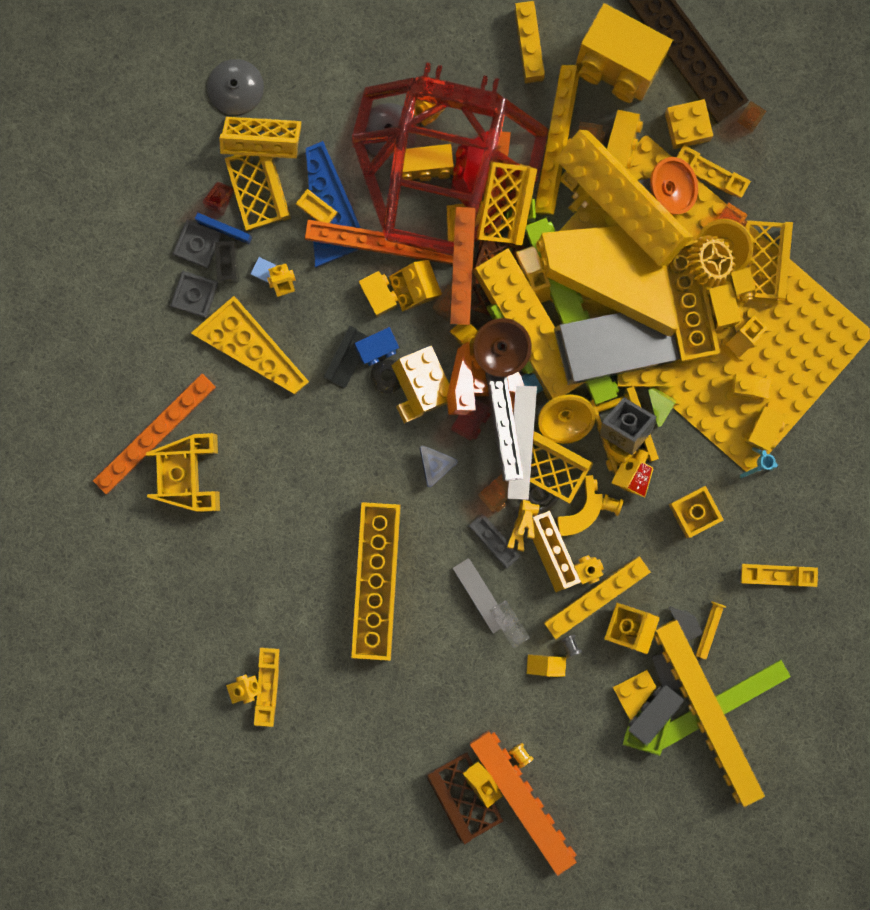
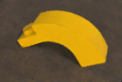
M593 475L586 476L584 479L586 501L583 508L575 515L557 517L558 531L561 536L582 532L599 515L603 494H595V491H598L597 479H593Z

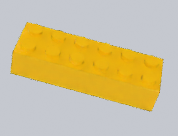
M696 240L689 241L668 265L663 266L678 327L674 334L681 358L678 360L679 363L720 354L707 288L704 284L699 285V279L693 280L694 274L689 273L691 268L686 266L689 263V260L686 259L690 255L688 250Z

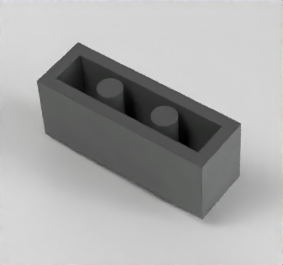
M667 685L663 688L659 687L653 694L655 697L651 703L647 701L641 708L642 714L638 718L635 716L628 724L630 726L628 731L646 747L684 703V699Z

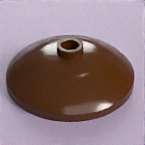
M497 318L485 323L477 332L473 343L474 356L479 366L487 373L498 377L511 376L522 370L528 363L532 351V343L527 330L520 323L508 318ZM499 343L504 344V348L502 350H498L497 348Z

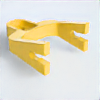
M527 500L521 501L518 517L507 548L513 549L514 541L517 540V550L524 552V528L528 529L527 538H535L532 516L536 517L538 515V504H532Z

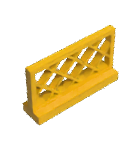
M226 117L223 132L219 138L220 154L297 159L301 121ZM229 124H238V125L235 126V127H232V126H230ZM256 125L257 127L251 128L249 126ZM242 129L246 130V132L242 134L238 132ZM262 130L265 132V133H263V134H261V135H260L259 133H257V132H260V131H262ZM281 131L284 133L281 136L277 135Z
M233 155L225 158L246 231L280 220L291 219L273 157L259 156L260 160L257 166L248 162L251 157L248 155ZM235 160L243 162L239 172L232 169L230 162ZM246 164L255 168L250 178L242 174ZM258 170L265 174L262 184L253 180ZM240 176L249 180L244 190L237 186ZM252 182L261 186L256 196L247 192ZM263 188L270 191L271 194L267 202L259 198ZM245 194L254 198L249 208L242 203ZM257 200L266 204L261 214L252 210ZM269 206L276 210V217L269 219L264 216ZM251 212L260 216L255 224L249 225L247 218Z
M490 163L477 239L513 243L515 245L523 244L537 169L526 165ZM496 167L502 168L505 173L498 179L495 177ZM515 170H520L519 178L513 181L510 174ZM508 178L511 185L503 190L500 182ZM497 186L501 193L493 199L491 191ZM514 188L516 196L510 201L507 193ZM504 196L507 204L500 209L496 202ZM494 205L497 212L489 217L487 214L488 208ZM510 207L513 211L512 216L506 219L503 212ZM500 216L504 222L496 228L492 221ZM490 224L494 231L488 236L483 235L484 228ZM507 226L509 229L508 237L504 238L500 235L499 231Z
M746 220L748 232L750 226H758L763 231L756 238L751 235L753 243L761 250L751 257L749 262H753L759 269L752 277L762 272L768 279L760 286L754 281L757 287L756 292L760 291L762 294L756 293L752 298L785 301L793 222L776 223ZM772 227L781 228L780 235L774 240L767 233ZM765 234L771 243L762 248L756 240ZM774 244L779 251L775 257L771 258L765 250ZM764 253L770 261L760 267L754 259ZM770 263L777 268V272L771 277L763 270ZM768 282H771L775 287L774 295L766 294L761 288Z
M534 431L532 453L536 463L531 464V467L537 466L539 476L530 478V482L571 504L593 463ZM540 450L547 451L549 459L538 462L536 452ZM557 459L563 460L565 469L555 471L552 461ZM550 462L552 472L542 475L539 465ZM578 468L583 471L579 479L571 480L569 470ZM567 471L569 482L558 484L556 474ZM554 475L556 485L552 487L545 486L543 478ZM571 485L572 493L569 498L561 494V486Z

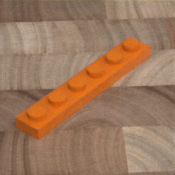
M456 207L450 324L470 325L476 208Z

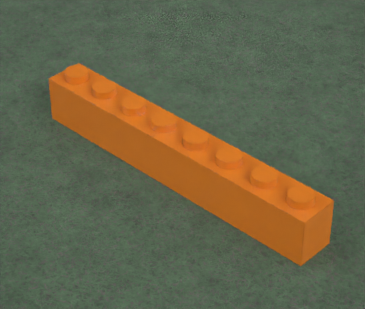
M488 730L470 742V746L558 876L577 863L574 858L577 854L571 846L567 848L563 842L566 840L560 829L558 831L555 830L553 818L549 813L545 815L542 810L544 805L538 797H533L531 794L533 791L528 781L523 782L520 777L522 772L517 765L513 766L509 759L512 757L506 748L503 750L500 748L498 743L501 741L496 733L493 732L491 734Z

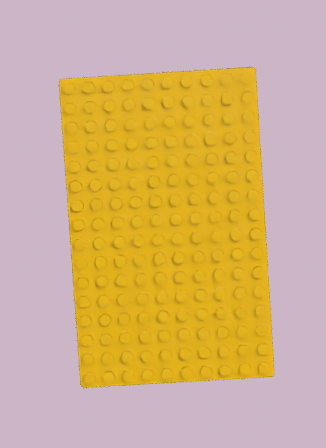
M645 135L638 142L636 151H632L633 164L628 170L641 173L643 176L642 180L649 179L655 165L662 159L672 156L649 136ZM698 179V196L693 207L683 214L672 215L693 236L690 241L696 240L703 227L717 219H731L739 222L746 228V221ZM593 199L585 208L581 206L560 231L608 227L605 218L610 215ZM750 226L749 233L756 238L760 233ZM764 236L756 240L762 248L771 243ZM753 243L752 257L761 251L755 243ZM771 245L765 251L773 258L778 254L779 250L774 245ZM764 253L754 259L760 267L770 261ZM790 259L786 300L753 298V300L743 303L741 300L736 301L737 306H740L742 309L743 317L737 325L716 331L720 354L679 363L677 360L673 363L655 366L675 367V387L654 388L675 399L676 403L673 409L745 472L756 468L757 459L761 456L752 450L754 446L745 442L761 408L766 406L786 416L784 420L786 425L783 431L778 432L776 439H778L777 446L870 340V328ZM753 262L746 266V268L750 267L752 275L759 270ZM772 263L763 269L769 277L777 272V268ZM762 272L753 277L759 286L768 280ZM731 279L727 281L724 285L731 284ZM768 282L761 288L766 294L774 295L775 287L771 282ZM582 298V308L584 311L587 310L590 319L619 313L593 299ZM755 315L768 329L742 356L738 357L730 350L726 343ZM733 375H753L771 380L769 399L731 395Z

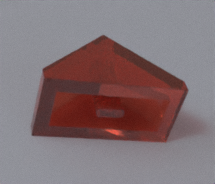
M217 182L203 200V205L206 209L224 216L234 189Z

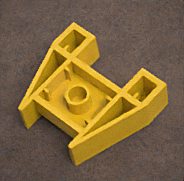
M193 434L147 452L146 456L156 457L158 494H147V497L197 512L220 511V492H199L198 455L218 454L217 434Z

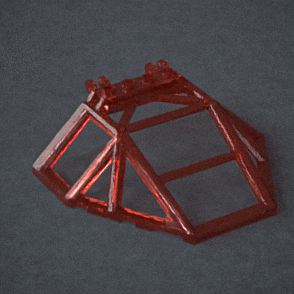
M426 62L423 76L364 88L352 134V144L357 154V159L376 210L385 241L454 256V242L395 229L401 186L469 201L468 207L476 208V221L487 184L490 163L498 162L520 165L497 149L504 117L507 116L536 137L529 164L530 167L537 169L534 186L537 184L549 129L497 93L498 78H495L493 81L492 91L485 90L488 82V76L483 75L480 89L440 80L443 67L441 65H438L436 68L435 78L428 77L431 63ZM406 93L398 127L365 132L373 100ZM417 100L436 104L413 117ZM447 107L462 110L482 141L415 125ZM473 113L492 117L488 135ZM408 133L484 149L472 194L402 178ZM386 142L370 162L364 145ZM394 152L387 204L385 206L375 173ZM496 167L495 177L498 179L503 175L500 167ZM515 170L511 174L519 178L520 170ZM505 179L500 182L503 190L507 188ZM496 186L497 195H499L501 192L499 188ZM515 189L510 194L509 192L507 193L510 201L516 196ZM504 196L499 199L498 207L501 209L507 204ZM509 207L506 211H504L503 215H505L511 208ZM494 208L488 216H493L497 210ZM498 216L495 220L492 221L494 225H495V222H496L499 218H501L500 216ZM479 224L475 227L474 243L478 240L476 237ZM490 224L484 228V233L491 228Z

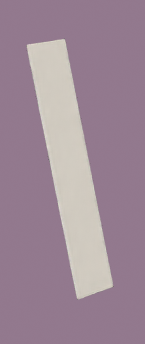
M516 385L513 418L523 479L509 481L508 499L529 500L536 386Z

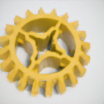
M707 235L691 244V248L688 250L690 255L686 257L689 263L686 266L691 268L689 273L694 274L693 280L699 279V285L704 284L705 287L714 288L724 285L731 279V272H734L733 268L736 266L733 260L736 257L732 256L733 250H729V243L724 244V239H718V236Z

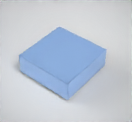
M259 257L251 275L268 283L267 277H270L268 269L276 265Z

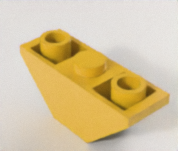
M531 246L517 251L516 255L520 269L540 303L550 300L549 287L551 285L549 278L545 276V272L541 268V258L535 247Z

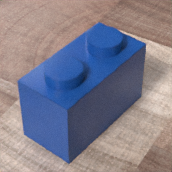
M390 327L354 343L363 365L368 363L369 366L379 362L378 358L385 355L388 358L397 354L395 350L399 348Z

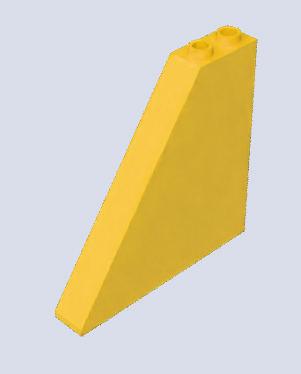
M621 226L541 234L537 241V251L541 254L540 264L546 277L666 336H672L676 332L678 327L663 266H659Z

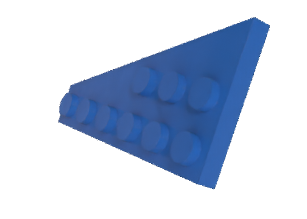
M322 141L306 148L309 191L337 211L338 214L331 221V224L361 228L324 142ZM314 242L315 267H320L360 249Z

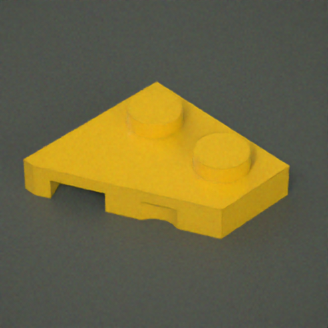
M648 670L613 687L630 721L637 715L648 698L656 690V685Z

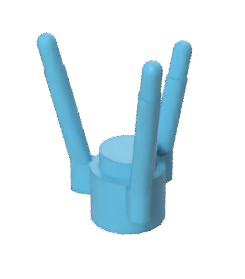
M752 447L753 451L761 455L757 459V467L741 474L740 478L761 470L772 471L778 464L774 456L767 454L765 450L762 451Z

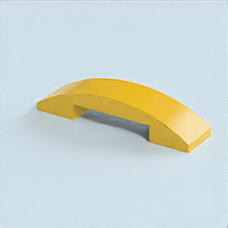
M683 145L677 156L691 166L697 178L733 196L742 198L751 182L735 172L732 174L701 157L700 153Z
M741 564V583L817 587L818 568Z
M260 648L258 684L261 694L257 695L254 725L274 726L280 649Z

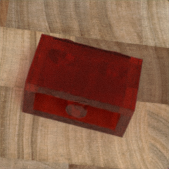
M475 398V410L467 415H459L451 428V431L471 442L472 438L477 439L481 432L479 429L481 423L486 424L491 416V413H489L490 407Z

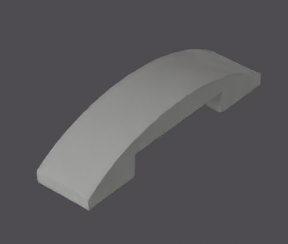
M468 558L453 567V570L492 633L508 625V620L470 559Z

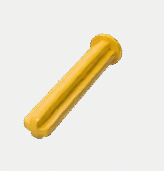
M711 601L713 605L696 656L702 659H707L723 608H726V606Z

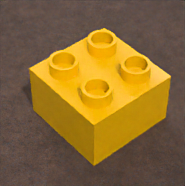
M604 3L581 43L576 65L581 67L578 74L582 79L591 84L598 85L600 80H603L614 86L612 90L613 95L622 101L632 103L634 98L642 101L659 71L673 40Z

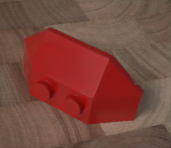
M489 131L474 136L458 146L456 151L451 191L465 207H471L480 202L491 133Z

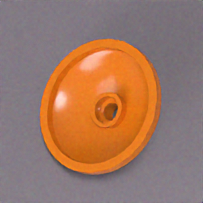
M668 157L659 161L653 168L650 178V189L652 195L670 214L679 215L689 211L695 204L698 196V181L693 169L686 161L678 157Z

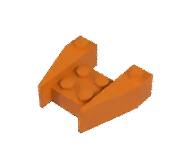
M466 342L457 350L447 393L448 415H467L475 410L474 396H489L485 371L479 366L475 356L470 355L469 342ZM519 372L507 376L513 415L516 385L524 386Z

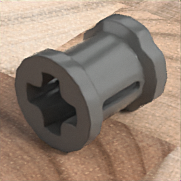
M575 634L559 640L566 651V658L582 652L575 641Z

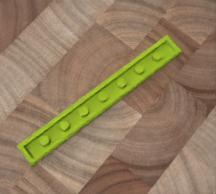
M778 660L715 697L723 713L726 714L791 676L782 660ZM688 711L670 721L663 749L698 730L697 722L699 720L697 716H693L691 711Z

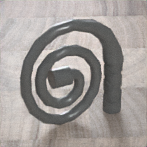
M540 466L541 473L548 474L552 472L549 468ZM537 467L531 468L530 477L539 473ZM556 475L557 480H558V484H561V481L559 480L558 476ZM543 479L547 487H552L547 480ZM534 486L529 491V500L536 505L546 504L552 498V494L548 492V496L545 499L536 501L532 497L534 491H537L540 498H543L547 493L538 486ZM555 496L549 504L540 507L539 512L551 508L559 498Z

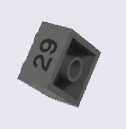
M623 398L602 422L600 436L633 455L653 431L656 416L628 399Z

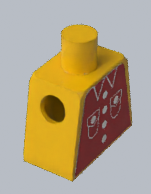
M638 449L635 459L630 457L625 463L622 462L612 480V484L645 498L653 472V467L645 463L649 453Z

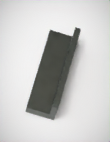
M349 326L324 376L325 379L346 388L360 361L354 343L369 336Z

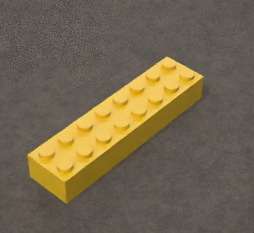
M579 130L555 158L659 266L668 265L693 238L588 130Z
M509 248L475 267L473 273L491 304L498 305L504 318L520 323L527 330L532 343L529 359L535 370L532 373L535 374L541 384L547 399L550 401L558 396L566 395L585 383L568 385L554 332L555 327Z
M361 502L351 658L391 660L401 505Z

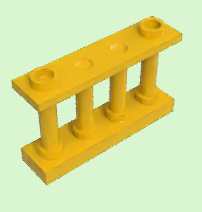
M634 386L625 389L626 393L622 397L599 405H595L594 399L589 401L595 411V422L599 434L602 426L599 412L616 407L623 398L641 407ZM650 434L643 442L644 448L642 450L649 453L647 459H649V462H652L659 458ZM601 437L608 460H606L608 471L616 474L617 467L621 464L614 461V457L609 454V449L614 444ZM637 452L631 458L635 459Z

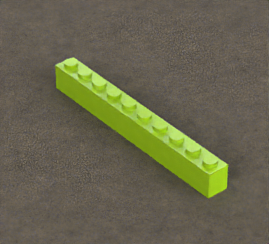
M547 218L526 225L525 229L530 245L535 247L536 250L537 241L542 233L555 232L552 222H548ZM549 278L551 285L549 287L550 295L561 323L567 324L590 319L587 310L584 311L582 308L583 299L581 294ZM610 376L585 382L595 405L616 398L619 392L616 382H612Z

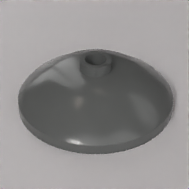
M231 59L220 63L213 69L208 79L207 91L212 104L218 110L229 115H242L250 112L259 104L264 92V83L260 72L254 65L245 60ZM236 81L237 85L231 86V82Z
M384 103L377 105L363 118L360 129L361 139L366 149L374 156L381 159H394V150L413 147L417 137L415 119L407 109L398 104ZM390 125L392 129L390 131H386L385 127Z

